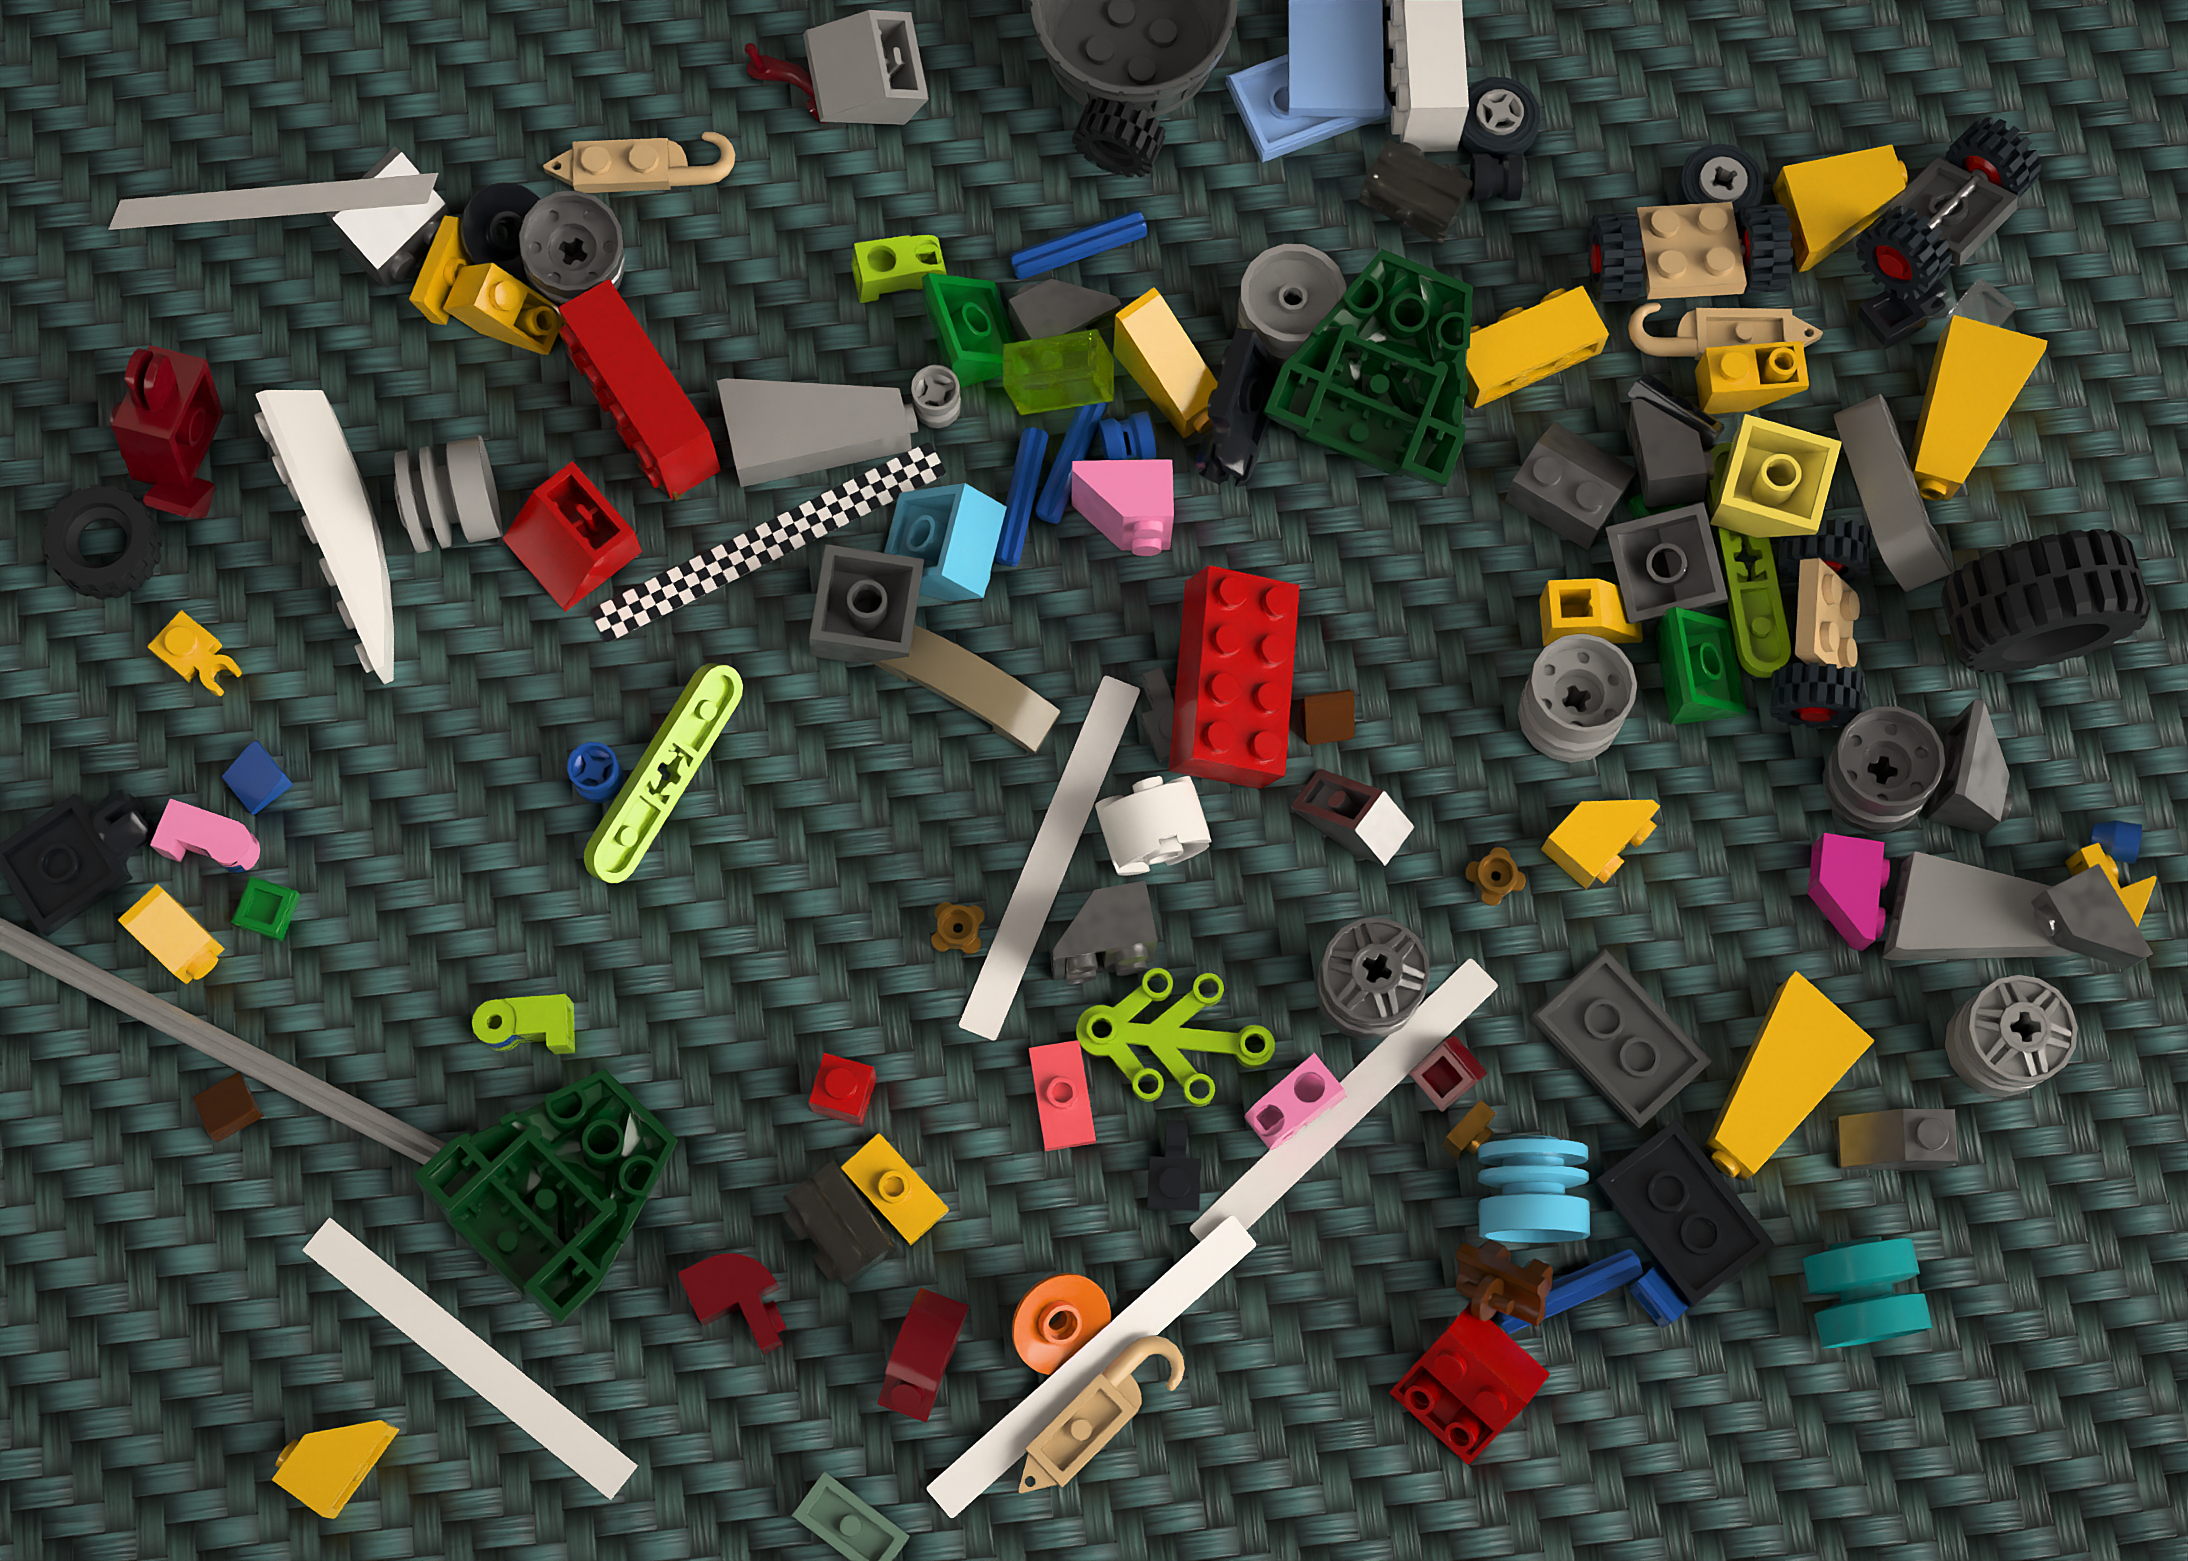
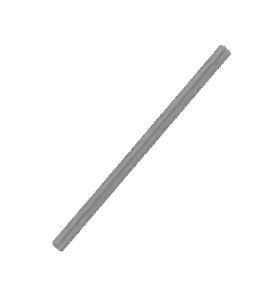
M0 918V950L425 1165L447 1145L421 1130Z

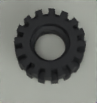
M1098 97L1097 100L1092 98L1086 104L1073 134L1072 143L1076 144L1075 149L1078 153H1085L1083 158L1087 161L1095 160L1098 162L1097 167L1104 170L1106 166L1111 169L1113 174L1119 175L1120 172H1123L1126 177L1133 178L1136 174L1140 178L1152 171L1165 140V130L1163 127L1158 126L1160 122L1155 117L1147 118L1149 112L1141 109L1137 111L1133 109L1135 104L1127 101L1123 105L1119 101L1110 100L1108 102L1107 99Z

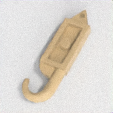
M704 132L702 134L704 141L716 144L721 150V157L718 162L707 166H688L682 147L676 142L668 140V138L573 142L572 149L545 163L543 168L546 174L573 186L575 191L583 193L671 190V186L709 185L721 181L729 175L734 166L735 152L729 140L716 132Z
M1658 302L1646 303L1638 307L1630 316L1628 325L1630 339L1645 354L1657 357H1694L1695 360L1701 359L1707 347L1803 341L1804 348L1819 340L1823 334L1821 330L1793 316L1792 309L1696 308L1693 311L1687 312L1682 317L1676 331V337H1652L1644 331L1642 325L1645 316L1660 310L1661 306ZM1805 333L1810 334L1811 337H1807Z
M1156 1335L1141 1337L1132 1342L1025 1448L1028 1452V1457L1019 1486V1493L1023 1494L1054 1485H1059L1063 1488L1138 1412L1142 1404L1141 1391L1131 1373L1149 1355L1161 1354L1170 1362L1172 1368L1171 1376L1166 1383V1388L1169 1391L1175 1390L1182 1381L1185 1369L1183 1356L1178 1347L1167 1338ZM1033 1477L1035 1479L1034 1486L1028 1487L1025 1484L1026 1478Z

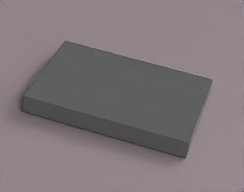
M1606 949L1530 1018L1635 1131L1641 1128L1712 1062Z

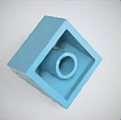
M966 483L902 492L898 497L884 553L924 559L920 595L947 601L984 598L1007 507Z

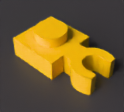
M182 610L147 646L154 655L186 681L190 682L199 672L203 685L216 696L221 697L224 693L220 686L214 682V677L218 671L229 670L236 677L242 674L233 659L226 655H215L222 647V644Z

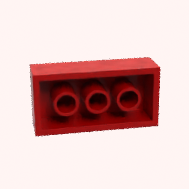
M607 279L559 306L558 309L564 326L559 328L558 331L569 349L566 352L580 376L586 374L593 386L590 389L604 413L606 414L610 411L617 423L615 428L629 451L635 450L641 460L639 465L651 486L655 489L663 485L667 495L672 500L674 498L672 493L675 491L679 496L720 472V464L708 428L611 280Z
M1208 565L1185 581L1169 760L1170 772L1261 789L1285 777L1300 585Z

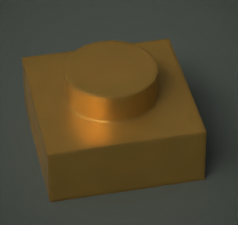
M1480 1099L1446 1136L1442 1147L1456 1160L1466 1150L1475 1155L1478 1152L1479 1145L1486 1143L1495 1133L1488 1126L1491 1124L1496 1113Z

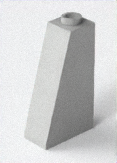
M732 378L717 380L741 487L908 452L912 450L910 433L918 432L913 404L903 405L900 388Z
M1916 851L1901 863L1882 958L1889 960L2052 957L2070 956L2075 952L2057 947L2052 937L2043 934L2035 921V909L2031 901L2053 886Z

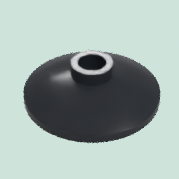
M501 182L482 188L470 198L462 214L460 230L463 246L475 265L494 263L516 279L526 277L521 256L519 233L525 215L541 200L533 191L516 183ZM498 224L503 225L507 229L508 237L504 242L496 237L495 228Z

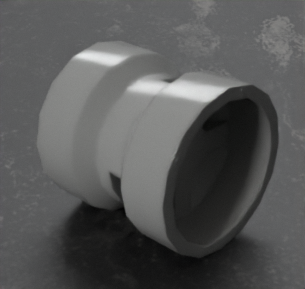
M941 365L927 366L916 373L911 386L912 403L916 418L930 428L949 426L957 419L961 409L960 384L957 376L952 370Z

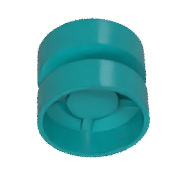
M1881 1236L1855 1239L1830 1245L1829 1251L1802 1259L1809 1294L1840 1295L1841 1303L1822 1309L1814 1314L1821 1349L1871 1343L1933 1329L1925 1294L1915 1292L1894 1293L1892 1286L1920 1274L1911 1238L1882 1241Z

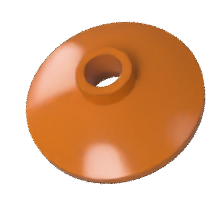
M1060 1273L1039 1281L1023 1296L1013 1316L1012 1340L1018 1355L1035 1371L1052 1375L1111 1322V1310L1108 1299L1095 1282L1080 1274ZM1060 1311L1059 1319L1055 1323L1049 1324L1052 1316Z

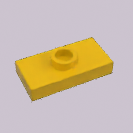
M444 215L409 297V300L431 323L446 325L451 315L443 310V307L461 267L471 266L472 260L463 246L460 230L461 220L458 217Z
M880 1133L840 1167L843 1173L910 1246L949 1211V1208Z

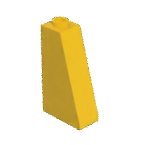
M1953 314L1940 333L1908 461L1921 498L1930 501H1941L1943 499L1949 501L1957 492L2046 350L2047 340Z
M1797 971L1778 988L1705 1144V1147L1713 1153L1710 1157L1713 1164L1728 1177L1735 1178L1738 1176L1743 1182L1760 1169L1875 1041Z

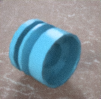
M1541 1135L1515 1136L1506 1140L1480 1144L1478 1147V1161L1497 1167L1481 1170L1478 1173V1182L1490 1187L1501 1188L1502 1195L1487 1197L1478 1202L1479 1237L1487 1240L1514 1243H1555L1588 1238L1590 1236L1589 1201L1581 1197L1565 1194V1188L1579 1186L1589 1181V1173L1587 1171L1566 1167L1585 1163L1588 1160V1146L1579 1142L1559 1140L1556 1137Z

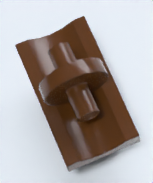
M1491 1239L1479 1248L1464 1242L1456 1250V1259L1459 1261L1460 1266L1456 1281V1291L1472 1299L1471 1313L1475 1318L1488 1321L1496 1311H1499L1536 1327L1545 1318V1297L1552 1288L1553 1269L1551 1265L1535 1258L1528 1261L1523 1267L1511 1263V1253L1507 1250L1506 1246Z

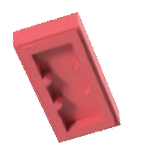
M1075 1040L1029 1048L1045 1151L1096 1143L1080 1042Z

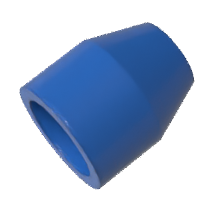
M2118 820L2094 823L2091 829L2089 846L2099 842L2104 854H2108L2113 860L2134 864L2140 847L2142 825Z

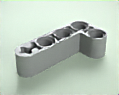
M1878 394L1834 414L1835 423L1878 549L1885 564L1901 587L1907 593L1952 574L1954 571L1950 558L1939 535L1930 524L1897 427L1882 395Z

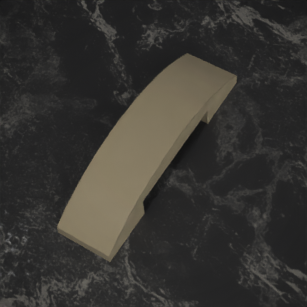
M915 624L909 657L871 662L907 683L910 679L979 717L991 724L995 733L1034 755L1038 752L1060 715V710L1009 674L961 646Z

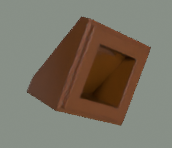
M1346 689L1306 695L1303 698L1300 716L1307 745L1345 741L1354 737L1355 704L1353 690Z
M240 1071L193 1097L210 1138L217 1142L264 1117Z

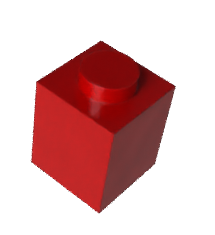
M824 1053L809 1099L812 1112L862 1126L877 1079L874 1067Z

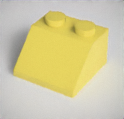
M1745 414L1732 440L1709 524L1756 538L1816 535L1842 442Z

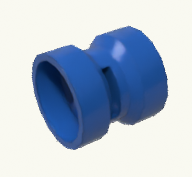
M1146 410L1131 413L1126 420L1117 421L1113 417L1098 420L1100 443L1105 460H1126L1134 457L1139 460L1156 458L1153 429Z
M587 742L579 745L572 751L568 759L567 771L575 789L583 799L592 803H604L612 800L619 794L623 786L624 774L615 753L607 745L600 742Z

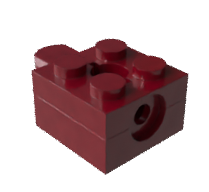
M152 345L149 346L148 350L138 348L130 357L126 368L125 382L128 391L123 401L115 404L110 417V427L115 433L121 456L125 460L131 479L152 485L160 482L187 489L193 483L224 416L207 359Z

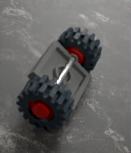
M1986 117L1983 121L1981 119L1975 121L1949 147L1950 149L1946 152L1945 157L1950 160L1949 162L1937 157L1859 236L1860 238L1856 242V247L1860 249L1856 253L1858 260L1866 261L1861 266L1865 273L1872 272L1875 275L1871 281L1876 285L1880 282L1885 284L1884 291L1890 294L1893 290H1896L1897 298L1905 300L1909 296L1910 300H1914L1919 296L1922 297L1948 271L1951 266L1948 264L1949 262L1960 267L2017 210L2018 199L2037 181L2039 177L2037 173L2041 170V163L2034 162L2039 157L2037 150H2028L2027 148L2032 143L2026 136L2021 140L2017 136L2020 129L2015 126L2010 130L2006 129L2007 121L1999 119L1995 124L1992 117Z

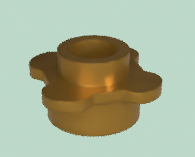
M1502 847L1493 848L1490 854L1484 857L1481 862L1473 861L1469 863L1465 872L1466 878L1471 882H1475L1481 891L1482 902L1488 906L1498 905L1504 895L1511 891H1521L1526 883L1525 875L1518 871L1516 863L1510 858L1509 851ZM1494 872L1498 873L1500 880L1494 881L1491 878V874Z
M949 902L939 904L935 909V917L938 921L937 932L931 938L933 947L940 952H945L949 948L963 950L967 955L978 952L981 948V940L978 937L979 925L985 918L983 910L977 905L966 907L964 905H952ZM954 925H962L963 930L960 933L954 932Z

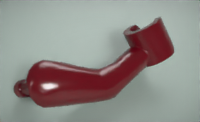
M746 44L745 52L751 59L746 67L747 73L757 80L789 82L802 89L810 97L806 102L807 109L820 122L812 79L808 71L796 63L779 60L767 55L759 56L755 44Z

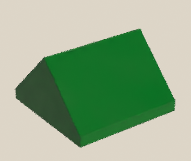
M927 273L922 277L925 310L945 366L957 376L960 388L1017 371L1025 366L995 281Z
M1676 606L1667 609L1654 630L1670 725L1736 718L1747 715L1730 621Z

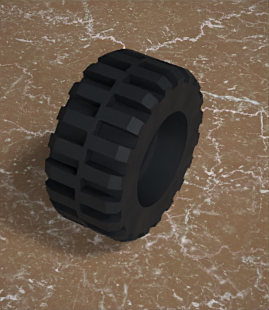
M2081 529L2071 530L2058 535L2053 533L2040 536L2039 539L2011 544V547L2002 550H1994L1985 554L1983 558L1964 564L1963 569L1955 570L1950 574L1949 579H1946L1941 592V600L1957 659L1969 670H1978L1980 673H1990L1992 671L2004 673L2017 669L2028 670L2037 666L2052 665L2069 658H2078L2090 654L2091 651L2113 645L2119 639L2131 636L2134 630H2140L2147 621L2151 610L2132 542L2118 531L2109 530L2106 532L2104 529H2091L2089 531H2082Z

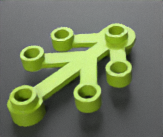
M1162 968L1149 970L1143 977L1142 985L1115 1007L1096 1005L1088 1008L1081 1014L1076 1026V1036L1080 1046L1091 1055L1109 1056L1132 1083L1134 1095L1144 1102H1151L1160 1097L1164 1081L1158 1071L1150 1068L1145 1069L1127 1044L1148 1046L1184 1089L1183 1093L1186 1101L1195 1107H1203L1211 1102L1215 1093V1085L1209 1076L1197 1073L1178 1049L1233 1054L1242 1066L1250 1069H1258L1265 1066L1271 1060L1275 1050V1041L1269 1030L1259 1025L1246 1026L1239 1033L1180 1028L1205 1006H1213L1221 1000L1224 985L1222 980L1213 973H1204L1198 976L1194 982L1193 990L1150 1025L1129 1023V1021L1152 1001H1163L1171 994L1173 979L1170 973ZM1153 977H1161L1166 981L1167 988L1161 993H1155L1149 989L1148 981ZM1204 982H1212L1216 985L1218 993L1212 998H1206L1200 994L1198 987ZM1100 1021L1108 1023L1112 1029L1110 1035L1105 1038L1096 1037L1092 1032V1027L1095 1023ZM1249 1037H1259L1264 1043V1049L1259 1053L1248 1051L1245 1041ZM1152 1077L1158 1084L1157 1090L1151 1094L1143 1093L1138 1087L1140 1079ZM1194 1082H1202L1207 1085L1209 1094L1203 1099H1197L1191 1095L1189 1087Z

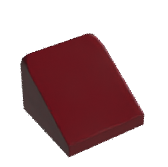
M196 477L187 489L157 482L145 494L143 502L146 503V506L184 517L203 519L207 517L215 485L210 481Z
M1452 1036L1441 1043L1414 1067L1409 1074L1439 1110L1443 1112L1483 1079L1487 1072L1456 1036Z

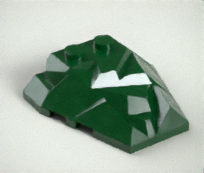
M1381 249L1346 290L1327 316L1312 330L1304 343L1283 364L1263 414L1280 425L1295 430L1297 436L1390 475L1397 477L1406 475L1424 483L1446 487L1465 441L1466 425L1463 424L1464 396L1467 395L1468 378L1465 377L1467 350L1470 348L1473 286Z
M602 1069L544 1096V1102L516 1114L515 1111L503 1115L498 1118L499 1123L471 1136L467 1132L452 1139L413 1175L414 1180L427 1197L445 1214L450 1226L525 1301L530 1304L534 1303L545 1315L560 1325L600 1289L611 1265L627 1239L634 1222L678 1143V1139L606 1069Z

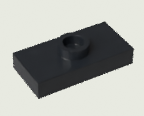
M1649 373L1639 378L1627 394L1633 400L1642 399L1699 432L1701 445L1707 450L1718 440L1725 429L1723 423Z

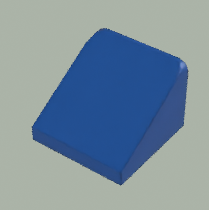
M257 739L247 746L222 775V778L252 816L293 786L292 782Z
M1657 1265L1653 1266L1629 1286L1630 1293L1659 1327L1663 1328L1673 1323L1689 1307Z

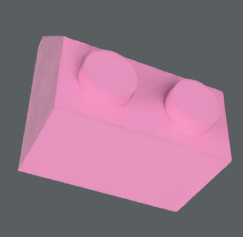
M1172 460L1072 461V506L1121 551L1132 550V553L1138 556H1153L1161 553V550H1170L1174 520Z

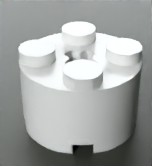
M1160 776L1148 778L1132 786L1134 794L1126 797L1122 795L1112 796L1095 804L1098 819L1117 875L1127 876L1149 872V865L1165 861L1167 866L1179 863L1205 851L1209 847V842H1212L1190 776L1180 777L1165 784Z

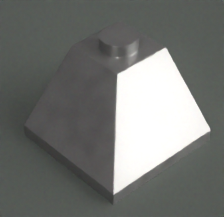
M1974 699L1946 727L1943 742L1945 767L1939 784L1933 791L1927 819L1986 835L2000 821L2005 822L2008 818L2013 794L2007 792L2010 774L1985 701Z

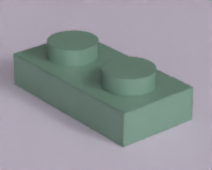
M825 1471L792 1514L799 1522L851 1561H893L910 1538L908 1534Z

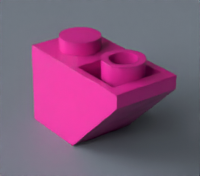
M1823 833L1812 845L1808 894L1853 950L1863 951L1875 941L1876 937H1881L1885 925V908L1879 907L1880 889H1885L1890 873V861L1883 858L1885 842Z

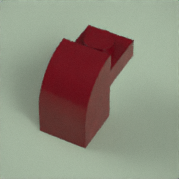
M725 1253L709 1257L678 1272L698 1319L704 1326L742 1309L757 1344L764 1354L784 1345L778 1333L787 1329L780 1311L774 1300L764 1304L762 1299L781 1288L769 1270L760 1262L745 1255Z
M920 1287L906 1315L890 1356L878 1405L927 1423L945 1369L956 1348L969 1305Z

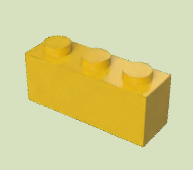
M1583 285L1568 292L1565 288L1555 290L1546 295L1540 301V304L1524 310L1523 307L1511 309L1504 313L1497 320V323L1483 329L1480 326L1471 327L1465 378H1468L1466 396L1473 409L1601 354L1609 333Z

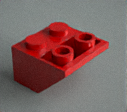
M573 461L532 492L502 538L509 549L564 612L572 608L642 552L635 531Z
M1472 1302L1447 1326L1389 1392L1467 1465L1522 1411L1550 1375L1547 1370L1490 1319L1482 1321L1475 1318L1471 1313Z

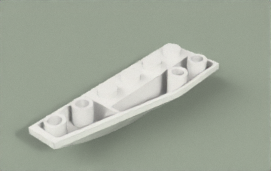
M264 390L256 393L255 395L262 409V412L254 414L256 422L265 441L270 443L275 454L272 460L283 484H287L294 501H300L306 515L301 517L306 532L313 544L319 543L325 556L319 559L323 573L331 587L338 586L343 600L337 602L341 616L349 630L355 627L362 641V643L355 645L358 657L366 673L375 670L384 684L394 680V624L390 579L383 542L368 490L335 412L323 390Z

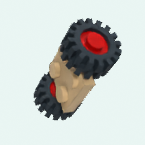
M1732 202L1637 207L1635 213L1593 215L1590 221L1591 228H1589L1588 232L1590 242H1588L1587 250L1589 251V281L1592 282L1591 291L1594 294V299L1597 302L1638 299V293L1641 292L1642 288L1640 281H1643V276L1647 299L1785 291L1787 289L1786 285L1790 282L1789 273L1792 272L1790 257H1793V248H1790V241L1793 238L1792 231H1789L1791 223L1790 218L1787 217V210L1782 204L1742 206L1741 210H1738L1737 213L1738 219L1735 220Z
M1822 516L1816 535L1780 536L1779 571L1785 573V576L1790 579L1798 577L1797 581H1799L1795 655L1808 666L1796 663L1793 664V668L1785 665L1780 667V670L1773 671L1770 715L1772 718H1777L1779 722L1789 721V725L1793 726L1805 724L1806 728H1814L1815 725H1820L1823 729L1832 728V725L1845 727L1847 723H1850L1858 714L1862 713L1864 678L1858 671L1851 672V667H1854L1857 663V646L1853 639V620H1857L1859 617L1860 603L1857 593L1847 583L1854 582L1855 578L1862 579L1865 577V574L1869 573L1871 531H1868V527L1865 525L1859 526L1857 521L1844 522V518L1841 517L1827 520V516Z

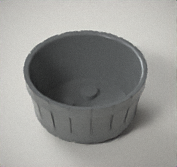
M1030 0L1032 20L1039 44L1049 61L1053 74L1064 90L1083 106H1086L1092 98L1097 100L1098 97L1105 98L1108 102L1110 100L1119 101L1123 105L1128 101L1135 104L1133 109L1137 111L1144 109L1149 112L1147 118L1158 117L1179 108L1203 87L1228 45L1232 29L1235 25L1238 0Z

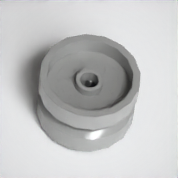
M1282 244L1263 251L1249 264L1241 281L1237 308V328L1255 330L1278 367L1281 368L1346 292V282L1339 266L1324 252L1305 244Z

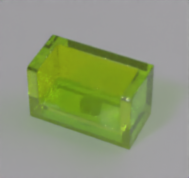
M1097 329L1003 344V387L1020 415L1114 401L1113 357Z

